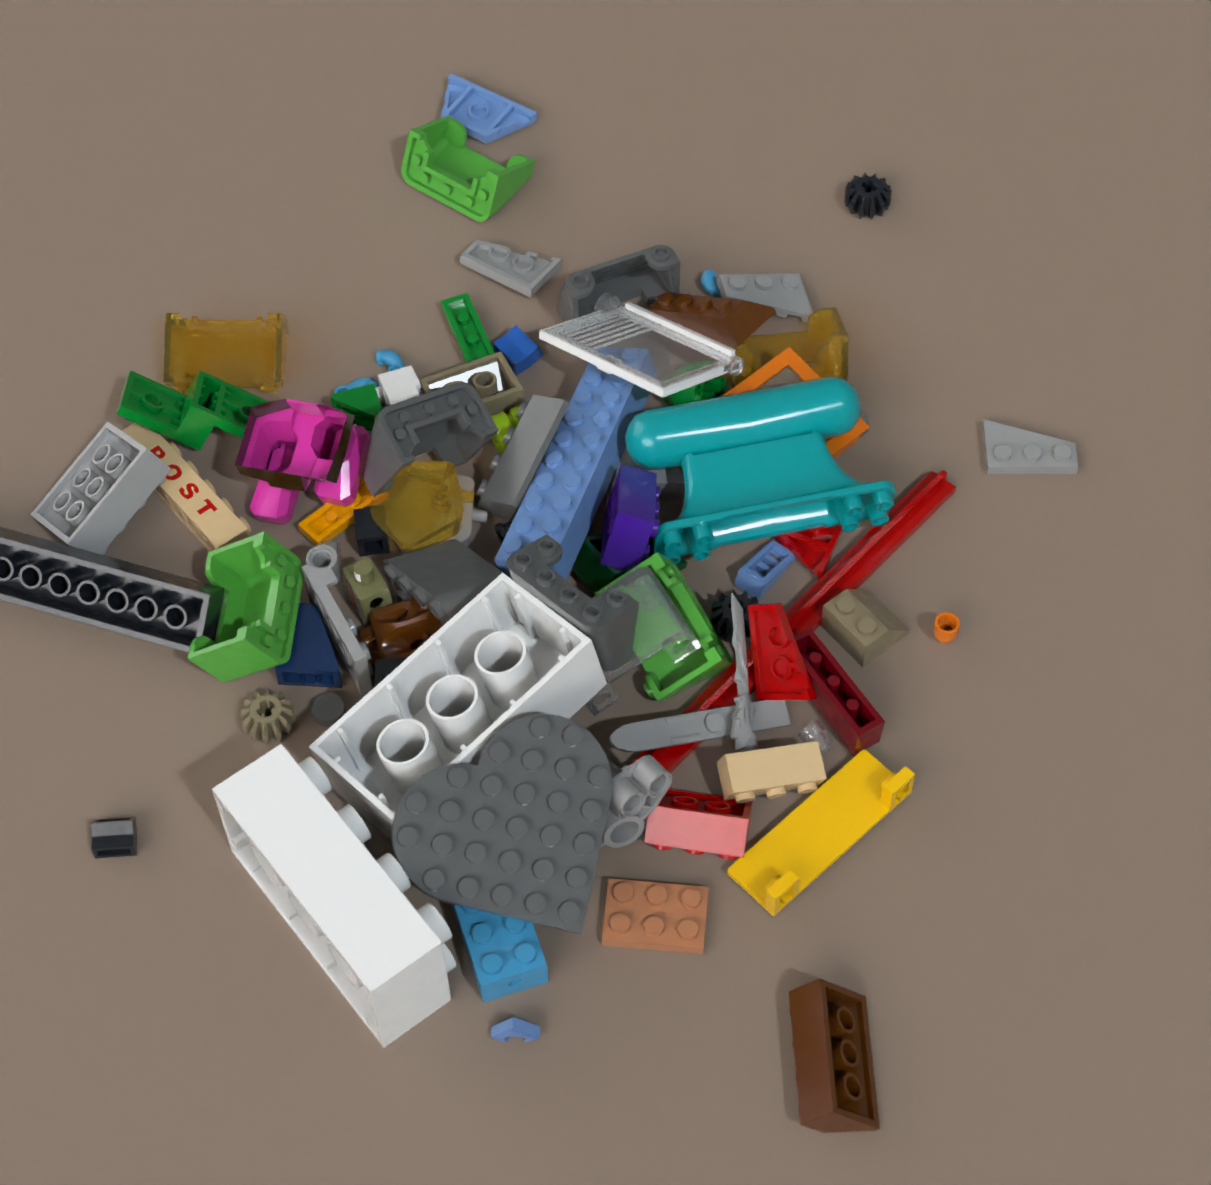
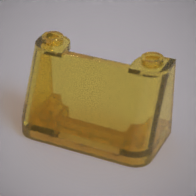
M821 308L811 313L807 323L808 331L749 336L739 347L728 346L735 349L734 361L743 364L742 368L729 372L732 388L788 347L821 378L841 377L847 381L848 334L837 308ZM787 366L756 390L803 382V380Z
M165 313L163 382L180 393H187L199 370L239 388H260V392L275 393L277 388L283 387L289 322L283 313H268L266 321L261 316H256L255 320H200L197 316H191V319H181L180 313Z

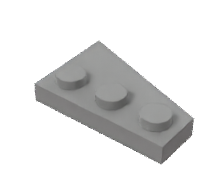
M475 240L460 254V264L530 298L562 266V259L552 257L551 261L537 258V253L527 251L526 255L511 252L509 247Z
M799 273L720 274L717 279L721 298L745 300L774 307L776 316L786 318L787 314L801 317L802 322L810 324L814 318Z
M983 419L982 433L987 474H1077L1076 443Z

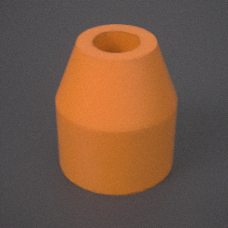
M943 612L937 615L933 633L939 643L949 644L958 636L959 618L950 612Z

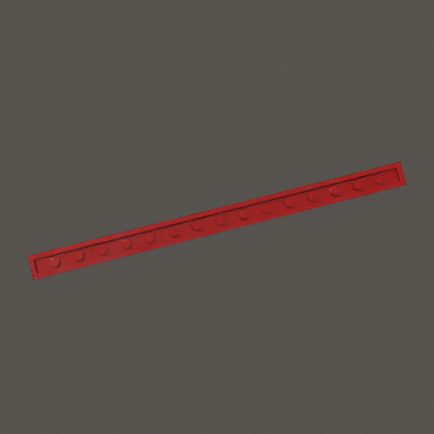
M942 470L937 474L931 471L887 513L889 516L887 523L874 526L785 612L794 636L810 627L815 631L821 625L824 604L846 589H858L955 493L956 486L946 480L947 472ZM752 645L746 650L749 695L756 689ZM736 661L682 714L734 706L736 704L734 698L738 695L737 684L734 681ZM703 741L643 751L628 766L639 758L650 754L671 773Z

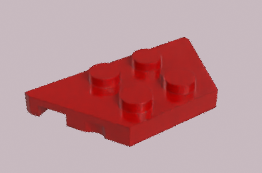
M841 525L777 535L774 538L794 554L795 558L817 578H821L825 573L843 531Z

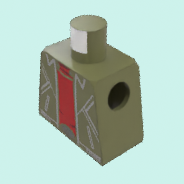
M365 557L341 569L343 591L364 627H367L371 624L368 614L372 610L393 605L389 588L370 557ZM376 598L377 607H370L371 601Z

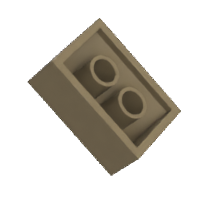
M501 351L419 379L423 394L460 382L470 384L478 392L490 415L499 412L509 414L510 408L522 404L523 400L525 401L523 388Z

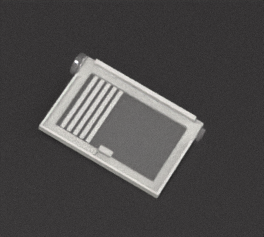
M604 293L599 297L593 313L542 329L539 332V339L596 365L597 369L605 373L619 376L662 398L726 373L738 376L744 367V359L735 355V349L631 302L623 305L620 303L619 298L611 293Z

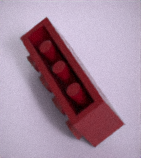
M811 627L795 635L796 643L817 696L816 699L810 701L851 754L854 756L860 751L880 742L885 723L884 719Z

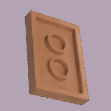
M608 878L602 945L703 954L709 887Z

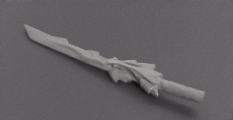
M731 593L732 645L736 655L734 681L737 684L738 695L734 698L736 704L731 716L732 730L730 738H735L736 751L745 752L757 750L758 748L752 726L756 708L749 699L743 608L735 595Z

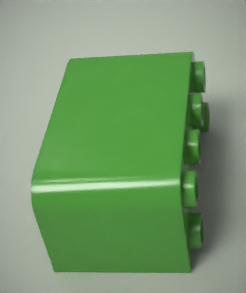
M266 532L258 533L208 552L205 569L206 578L212 585L225 588L216 642L206 636L196 637L191 642L188 660L224 683L287 663L291 656L304 577L302 572L303 565L300 559Z

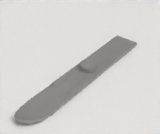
M785 700L752 702L756 708V712L753 715L754 721L752 722L753 732L791 725ZM735 705L623 725L612 732L609 736V742L620 751L642 752L731 736V716Z

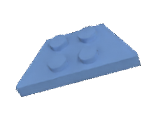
M452 73L448 76V88L445 92V104L442 108L441 118L450 116L458 120L466 128L468 136L488 144L537 121V112Z

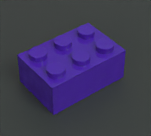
M621 464L603 516L600 564L629 571L648 559L650 545L647 543L650 537L655 538L660 522L657 519L660 503L657 501L661 487L656 486V473Z

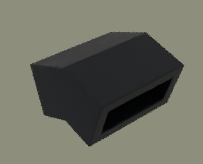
M136 817L99 819L91 822V850L95 859L137 856Z

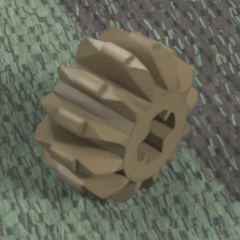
M268 688L265 695H260L255 691L254 700L245 699V709L240 710V719L243 722V731L246 734H250L254 742L263 738L264 743L268 745L271 738L281 742V733L291 734V724H294L296 720L295 713L293 712L294 708L290 699H285L281 691L273 695L272 691Z

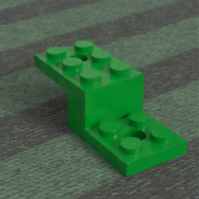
M130 370L125 379L116 414L128 421L138 423L158 434H163L185 446H190L200 451L214 426L243 439L251 408L270 401L199 370L186 394H182Z

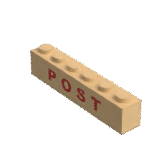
M133 423L122 430V432L145 446L171 468L164 482L156 487L154 492L209 552L250 537L249 533L252 530L248 522L243 517L238 518L234 514V510L227 499H220L216 495V490L208 479L203 481L200 478L195 465L190 460L186 462L182 458L180 450L173 442L169 444L163 434H158L138 423Z

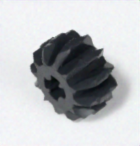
M864 172L861 177L854 176L845 187V206L849 207L850 214L858 213L860 219L863 216H868L872 220L874 215L882 216L891 204V186L887 185L886 178L878 179L876 173L873 176H868Z
M734 589L730 592V596L721 593L719 601H714L712 604V614L710 615V621L715 626L718 635L725 634L727 642L732 639L731 593H733L743 608L745 636L751 639L748 605L759 604L757 596L748 598L746 590L741 595H738Z

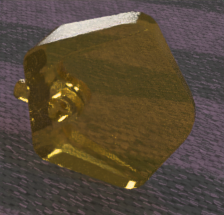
M414 461L394 477V483L388 491L373 497L370 513L374 522L402 550L412 552L458 534L464 512L463 503H473L474 492L460 490L456 467L453 463L447 461Z

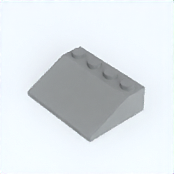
M107 421L30 515L69 546L104 555L109 544L126 528L128 521L137 510H140L145 505L147 498L155 488L164 482L171 468L145 446Z

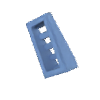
M772 539L739 568L734 584L743 592L746 590L749 596H757V600H759L796 558L787 548ZM769 554H772L773 556L777 557L778 559H780V560H782V561H781V562L777 561L776 559H774L773 557H771Z

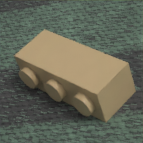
M818 741L725 754L716 762L724 800L735 799L736 803L750 802L756 799L755 796L764 794L767 795L768 799L785 796L787 794L786 791L797 790L798 794L811 793L816 791L817 786L827 779Z

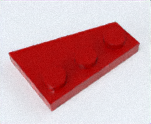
M782 603L748 605L757 700L816 699V693Z

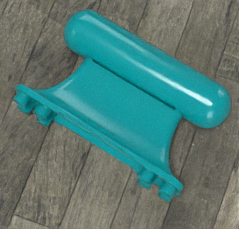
M825 377L645 410L635 415L625 433L626 449L633 462L646 470H661L682 466L684 475L685 497L681 513L676 520L659 525L657 534L653 538V553L659 552L670 558L675 564H678L681 561L680 556L692 554L694 560L700 561L710 557V550L730 544L841 525L842 531L850 532L860 526L859 521L869 519L873 526L887 523L889 521L887 513L894 505L896 495L894 483L887 480L867 483L852 478L837 464L824 440L850 432L859 421L861 414L860 396L854 386L841 377Z

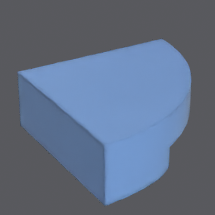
M512 1017L492 1026L491 1038L501 1042H508V1037H524V1042H530L540 1038V1026Z

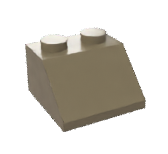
M846 589L823 605L821 627L862 667L904 638L910 631L868 589Z

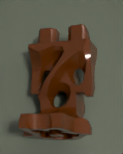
M414 599L372 610L368 614L371 624L359 632L366 646L373 648L378 645L379 647L378 650L370 654L371 659L368 660L372 669L375 670V659L408 658L418 649L417 647L421 639H424V642H426L439 630L442 623L440 619H437L432 614L429 607H421ZM409 611L408 615L400 621L401 616Z

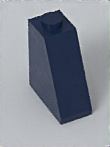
M299 603L291 656L287 663L275 667L279 685L342 688L339 665L317 605Z

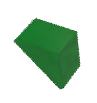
M374 383L337 392L330 397L333 408L355 415V424L363 426L366 430L372 432L374 419L382 410Z

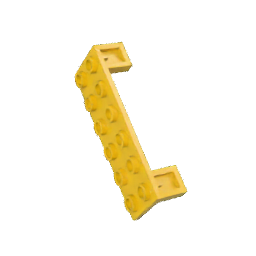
M867 750L860 751L744 854V858L740 857L727 869V874L774 917L912 793L915 773L905 766L896 774L887 769Z

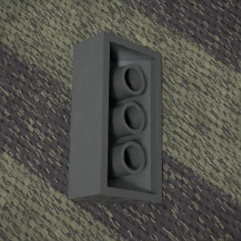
M533 394L529 403L523 400L515 416L520 419L516 429L510 426L502 443L507 445L503 455L497 452L489 469L494 471L490 481L483 479L476 495L481 497L477 504L478 507L510 522L570 402Z

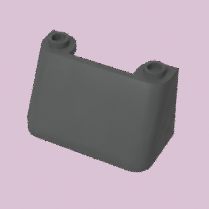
M656 245L575 272L566 279L557 296V312L562 321L566 322L639 296L643 297L648 306L653 304V301H656L657 297L665 292L680 293V260L672 248L666 245ZM587 335L573 339V341L585 338Z
M465 382L456 383L386 406L377 414L374 419L364 471V480L372 496L388 491L394 483V477L403 468L410 466L415 461L414 457L433 451L437 459L444 466L457 467L467 463L499 431L476 389Z

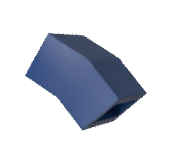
M517 325L506 335L493 342L494 352H502L516 376L531 367L544 355L540 348Z

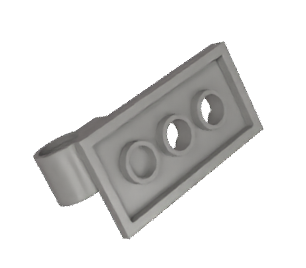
M318 545L308 551L306 555L307 564L302 566L308 600L311 605H317L328 637L360 694H364L372 690L370 677L374 676V672L368 661L371 659V655L366 644L357 641L355 636L358 633L352 619L344 618L328 589L338 584L341 576L337 553L328 545Z

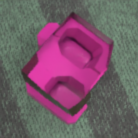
M292 399L271 401L251 408L235 466L240 474L258 479L249 508L260 522L284 525L292 520L299 492H305L312 480L315 481L314 491L323 503L347 507L355 502L371 440L370 435L363 426L353 425L355 415L327 405Z

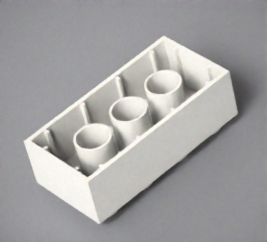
M502 572L309 746V749L327 776L331 787L392 841L391 828L395 810L404 793L418 778L433 769L445 765L459 763L477 765L478 759L488 741L502 727L518 718L533 714H552L570 719L607 682L592 640Z
M280 744L212 788L231 851L384 1048L451 1000L447 973L456 967V962L445 944L446 941L452 938L451 931L441 914L432 904L426 903L418 910L412 906L409 899L403 893L411 887L410 881L401 865L390 853L384 854L377 860L373 858L364 842L371 838V835L358 812L350 804L335 811L325 794L332 790L331 784L318 763L309 756L297 764L284 746Z

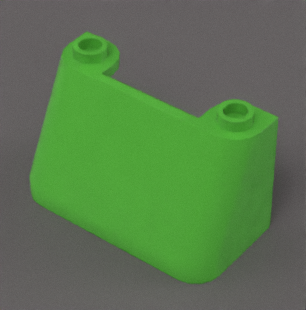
M445 116L411 129L401 167L402 177L405 182L475 221L482 222L493 217L533 174L536 161L525 155L518 154L512 156L505 168L465 147L467 140L466 128L461 122L450 116Z
M659 552L595 593L597 597L606 591L617 589L627 593L639 602L633 650L647 672V675H645L647 682L643 686L652 700L657 699L663 702L734 664L729 651L676 564Z

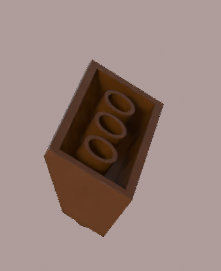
M665 292L659 295L656 302L648 308L649 311L719 343L739 347L776 313L774 307L745 300Z
M821 978L789 991V1011L792 1023V1045L795 1057V1078L798 1090L800 1124L823 1133L875 1131L880 1129L866 997Z

